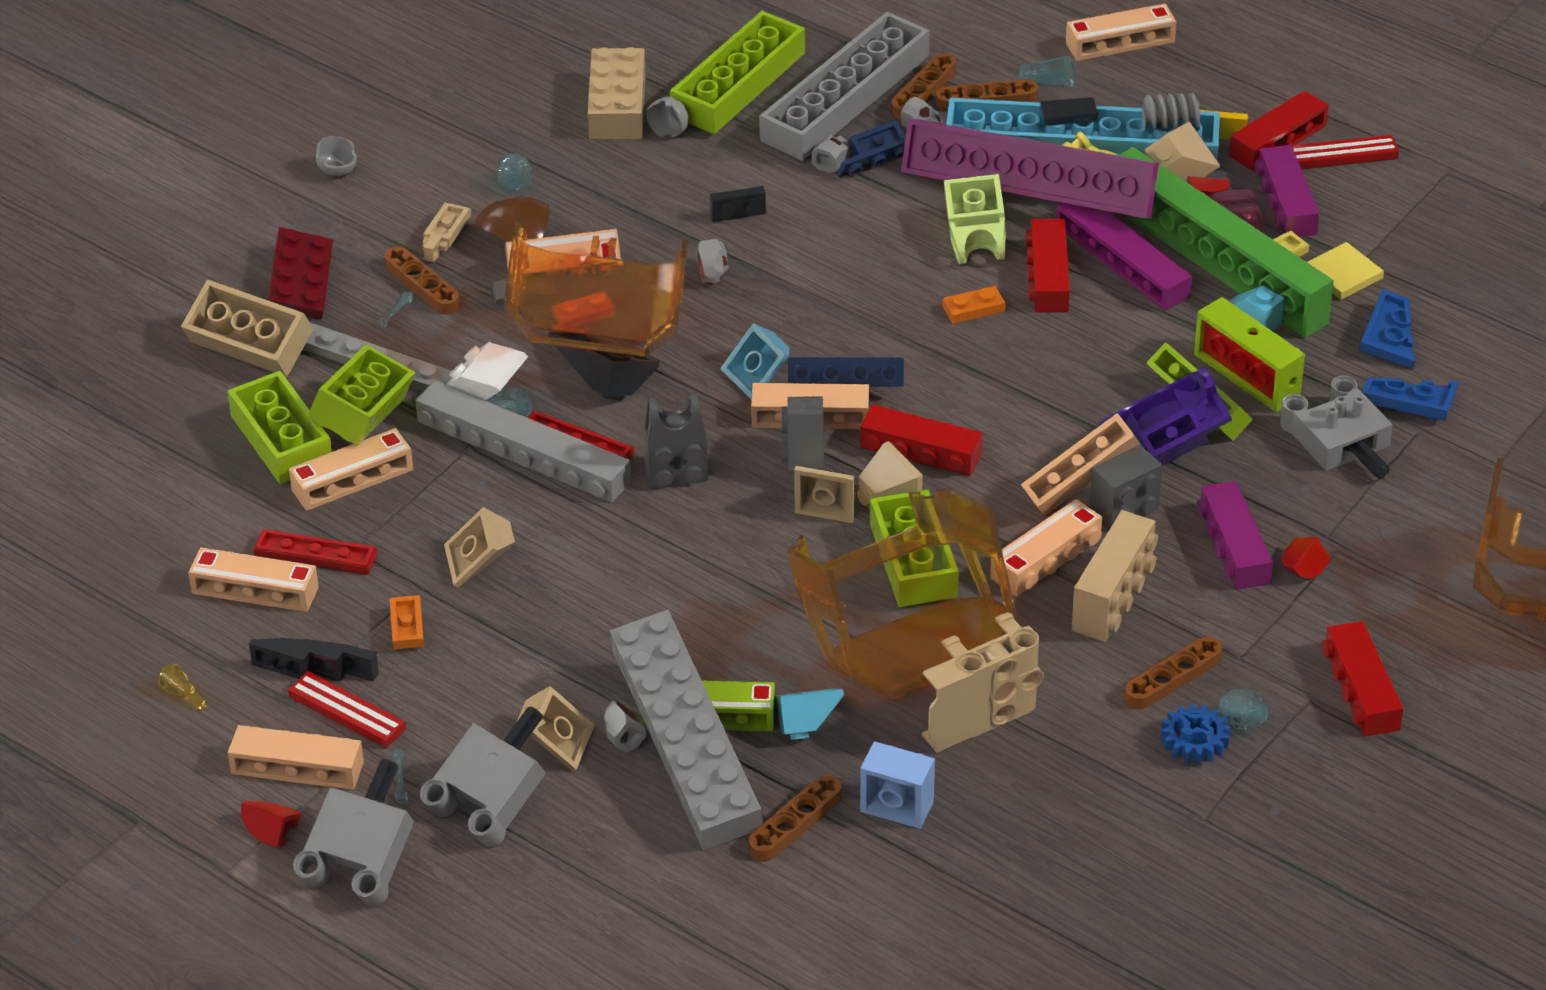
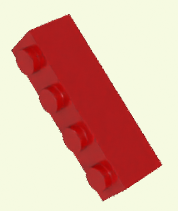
M1304 90L1280 106L1273 108L1262 117L1255 119L1244 128L1234 132L1230 138L1229 157L1254 171L1255 160H1259L1260 148L1296 145L1326 127L1329 105Z
M1031 219V230H1026L1025 237L1026 247H1031L1027 248V265H1032L1028 266V283H1033L1029 284V301H1034L1035 313H1069L1070 288L1065 219Z
M872 404L860 426V448L878 452L881 446L889 441L909 461L971 476L982 455L983 432Z
M1358 621L1327 627L1326 640L1322 641V651L1326 659L1329 658L1331 661L1334 679L1340 681L1343 699L1346 703L1349 702L1352 708V718L1355 725L1360 726L1364 737L1401 731L1404 708L1364 622Z

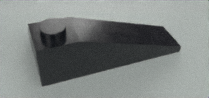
M549 332L548 334L550 341L589 386L602 393L603 398L609 400H619L620 396L633 395L659 367L660 361L645 353L632 351L631 355L622 352V346L599 343V339L577 332Z

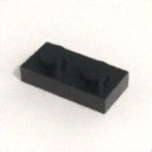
M764 186L710 194V216L712 222L766 214V192Z

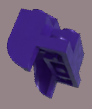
M1205 367L1116 412L1135 435L1141 446L1160 462L1162 466L1207 443V433L1232 421L1231 415L1220 398L1215 383ZM1114 413V414L1110 415L1109 417H1107V418L1103 419L1102 421H1100V422H1099V425H1101V424H1103L1104 422H1106L1108 419H1110V418H1111L1112 416H1114L1116 413Z

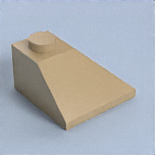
M1190 121L1169 132L1144 149L1145 155L1184 181H1187L1188 176L1205 178L1220 167Z
M888 441L881 446L860 474L859 490L857 491L858 499L863 506H867L870 509L871 498L922 490L923 475Z
M795 466L796 514L853 523L854 476Z
M483 507L444 544L453 586L459 588L511 547L515 540L510 521Z
M549 686L526 699L518 720L529 706L540 711L543 718L530 736L573 772L577 770L595 724Z

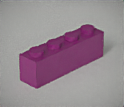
M1292 145L1260 148L1259 160H1255V172L1262 179L1263 193L1268 194L1269 208L1275 212L1277 228H1281L1283 234L1292 231L1298 237L1317 235L1319 211Z
M1232 481L1202 486L1201 499L1197 500V511L1199 516L1204 517L1206 521L1208 537H1213L1217 557L1222 558L1224 562L1226 578H1231L1236 590L1271 584L1273 561L1237 482Z

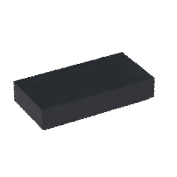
M1094 97L1040 101V112L1044 126L1098 121V111Z

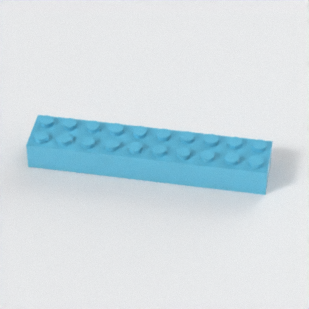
M950 98L947 116L948 125L1063 145L1065 142L1071 144L1076 140L1075 135L1078 132H1082L1088 138L1091 145L1117 155L1132 147L1144 154V149L1169 132L1177 129L1174 128L1172 121H1169L1166 129L1163 128L1161 121H1158L1156 129H1153L1151 122L1147 121L1144 129L1142 108L1096 106L1098 111V121L1044 126L1040 112V103ZM1200 112L1199 127H1196L1194 120H1191L1190 123L1217 160L1220 113ZM1180 120L1178 127L1184 125L1183 120Z

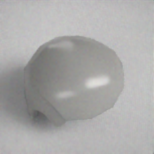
M673 97L660 98L651 103L646 110L648 124L659 137L671 135L672 138L682 134L688 126L687 110L682 102Z
M338 136L322 138L316 148V163L320 170L330 176L338 177L351 173L357 159V154L354 152V144Z

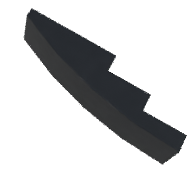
M290 638L251 639L249 642L252 665L296 679H300L309 671L339 682L345 674L374 682L379 674L377 653L375 651L347 644Z

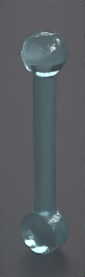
M408 291L403 292L402 299L384 318L378 319L377 326L380 329L386 328L388 321L405 303L413 300V294Z
M394 749L391 756L398 765L395 800L398 803H405L408 800V794L404 790L401 760L404 757V753L401 749Z

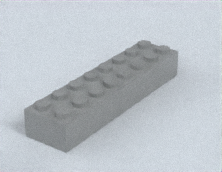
M886 12L759 116L760 142L804 161L812 154L815 146L826 140L830 135L834 136L929 56L930 30Z
M669 610L610 630L614 656L702 850H707L754 832L763 824L761 807Z

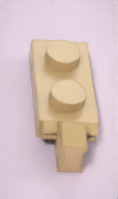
M446 202L443 204L423 233L422 246L424 250L423 259L425 261L435 262L441 250L447 251L471 217V208Z

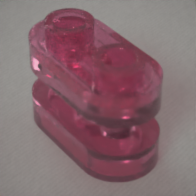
M1241 189L1216 192L1208 196L1256 229L1261 226L1263 215L1253 191Z

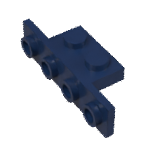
M897 120L851 136L848 144L855 156L842 161L837 171L838 176L842 177L847 174L853 176L861 172L865 167L871 165L877 167L889 158L903 157L906 136Z
M789 357L788 383L869 385V387H904V359L902 357Z

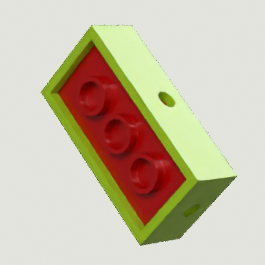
M1223 297L1197 312L1195 356L1274 412L1281 410L1282 400L1287 395H1301L1305 354Z

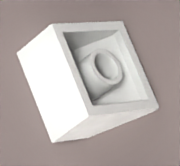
M490 342L481 348L474 346L464 356L467 361L464 364L460 363L451 371L449 375L452 379L447 385L486 401L501 391L528 356L524 352Z

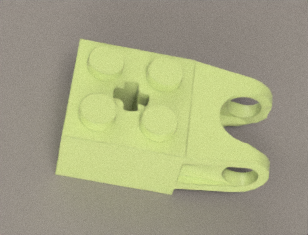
M999 174L944 180L950 239L958 264H966L968 255L976 249H988L994 253L998 261L1005 260V214Z

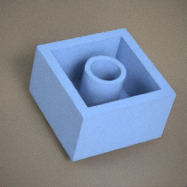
M874 741L860 768V812L921 829L934 803L935 758Z

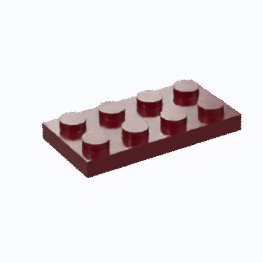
M279 227L276 236L267 300L302 312L305 316L322 320L333 239Z

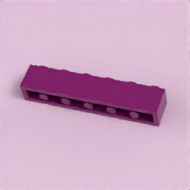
M1062 202L1057 204L1056 219H1065L1066 234L1161 309L1166 311L1190 298L1192 276L1174 263L1168 256L1152 246L1150 242L1144 240L1130 227L1118 220L1113 214L1104 210Z

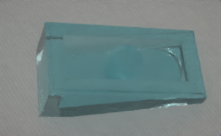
M1071 56L1020 65L1019 80H1032L1038 86H1074L1075 69Z

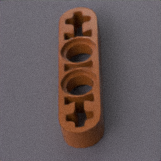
M947 53L936 55L891 100V114L893 117L901 119V110L905 103L913 97L920 98L927 103L936 94V91L955 75L956 58ZM933 78V79H937V80H931V81H929V80H925V79ZM913 92H921L922 94H912V93H913Z
M1024 79L945 86L936 91V107L942 111H948L950 98L1036 102L1038 99V84L1032 80ZM996 93H1003V94H1006V95H995V94H996ZM975 95V96H979V97H977V98H971V97H968V96Z
M392 247L385 252L386 269L437 312L452 314L459 310L458 291L411 252L403 247ZM410 272H420L417 275H408ZM429 285L437 286L436 288H433V289H425V288H424L425 286H429Z
M1202 637L1131 679L1125 685V703L1133 709H1145L1217 666L1222 659V643L1214 637ZM1186 662L1191 664L1193 667L1190 669H1182L1177 665L1179 663ZM1163 676L1168 678L1170 681L1167 683H1158L1154 679L1156 677Z
M823 775L815 779L752 832L749 836L750 856L757 861L765 862L772 860L841 801V781L833 775ZM803 805H810L815 808L809 813H803L798 810ZM782 823H788L793 828L788 831H781L777 826Z

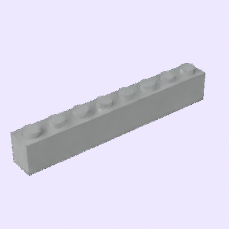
M435 380L415 400L419 423L611 503L632 482L631 462L629 459Z

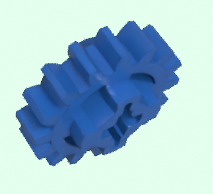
M1190 704L1187 710L1182 706H1178L1177 714L1169 711L1167 719L1162 721L1161 742H1165V751L1173 750V758H1177L1180 755L1184 756L1185 763H1188L1191 758L1195 759L1197 764H1201L1202 758L1212 762L1214 754L1222 756L1224 748H1228L1230 726L1226 725V717L1218 718V710L1215 709L1208 712L1207 705L1196 709L1194 704Z

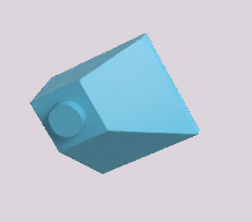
M1264 286L1238 294L1229 301L1271 331H1274L1282 324L1285 298Z
M753 323L720 369L752 400L753 383H770L788 358L790 348L774 332Z
M831 688L775 695V705L781 733L790 734V740L809 738L808 732L816 731L844 696L843 689Z

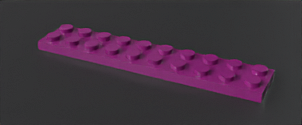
M908 118L901 172L940 180L999 174L1000 187L1003 192L1141 218H1151L1159 163Z

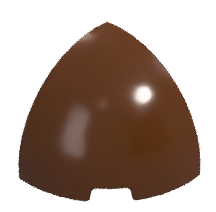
M515 196L514 198L493 202L483 209L472 223L505 242L542 238L549 219V206L532 197Z

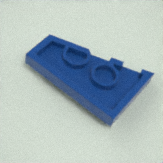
M1382 289L1358 350L1413 370L1415 354L1412 351L1414 342L1410 331L1411 313L1409 298Z
M1367 378L1362 393L1376 407L1395 409L1401 413L1423 415L1433 420H1446L1456 396L1459 381H1448V386L1433 385V380H1422L1421 384L1416 385L1407 384L1403 379Z

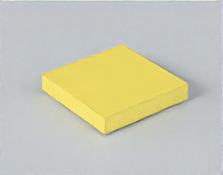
M1347 242L1308 261L1310 265L1334 280L1333 294L1340 300L1383 279L1384 270Z

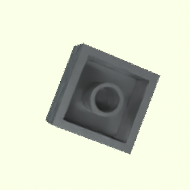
M823 396L787 397V406H782V433H788L782 434V462L788 461V471H794L795 466L824 471Z
M1138 445L1093 467L1090 509L1102 516V523L1109 530L1121 510L1139 516L1151 514L1159 509L1162 464L1141 445Z

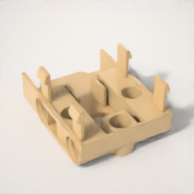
M1007 612L995 617V621L1006 632L1005 635L971 650H967L955 635L942 640L941 644L951 654L953 659L923 671V675L936 689V699L929 707V730L921 733V735L936 753L1028 714L1036 707L1037 687L1044 678L1043 671L1038 667L1039 636L1029 625L1022 628L1015 621L1011 613Z

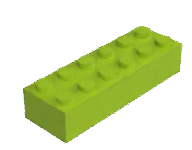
M759 12L670 90V97L683 103L688 113V124L716 134L805 54V28L767 12Z

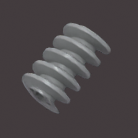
M1179 93L1176 101L1172 94H1167L1165 102L1161 94L1156 95L1154 102L1150 94L1145 95L1142 105L1144 129L1147 121L1151 122L1153 129H1156L1158 121L1162 122L1164 129L1167 128L1169 121L1173 122L1174 128H1178L1180 120H1183L1184 124L1194 120L1196 127H1199V101L1194 93H1189L1187 100L1183 93Z

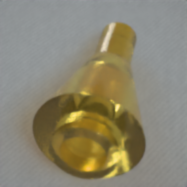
M179 663L166 665L160 670L157 681L159 688L183 700H187L198 711H202L206 707L207 701L195 691Z

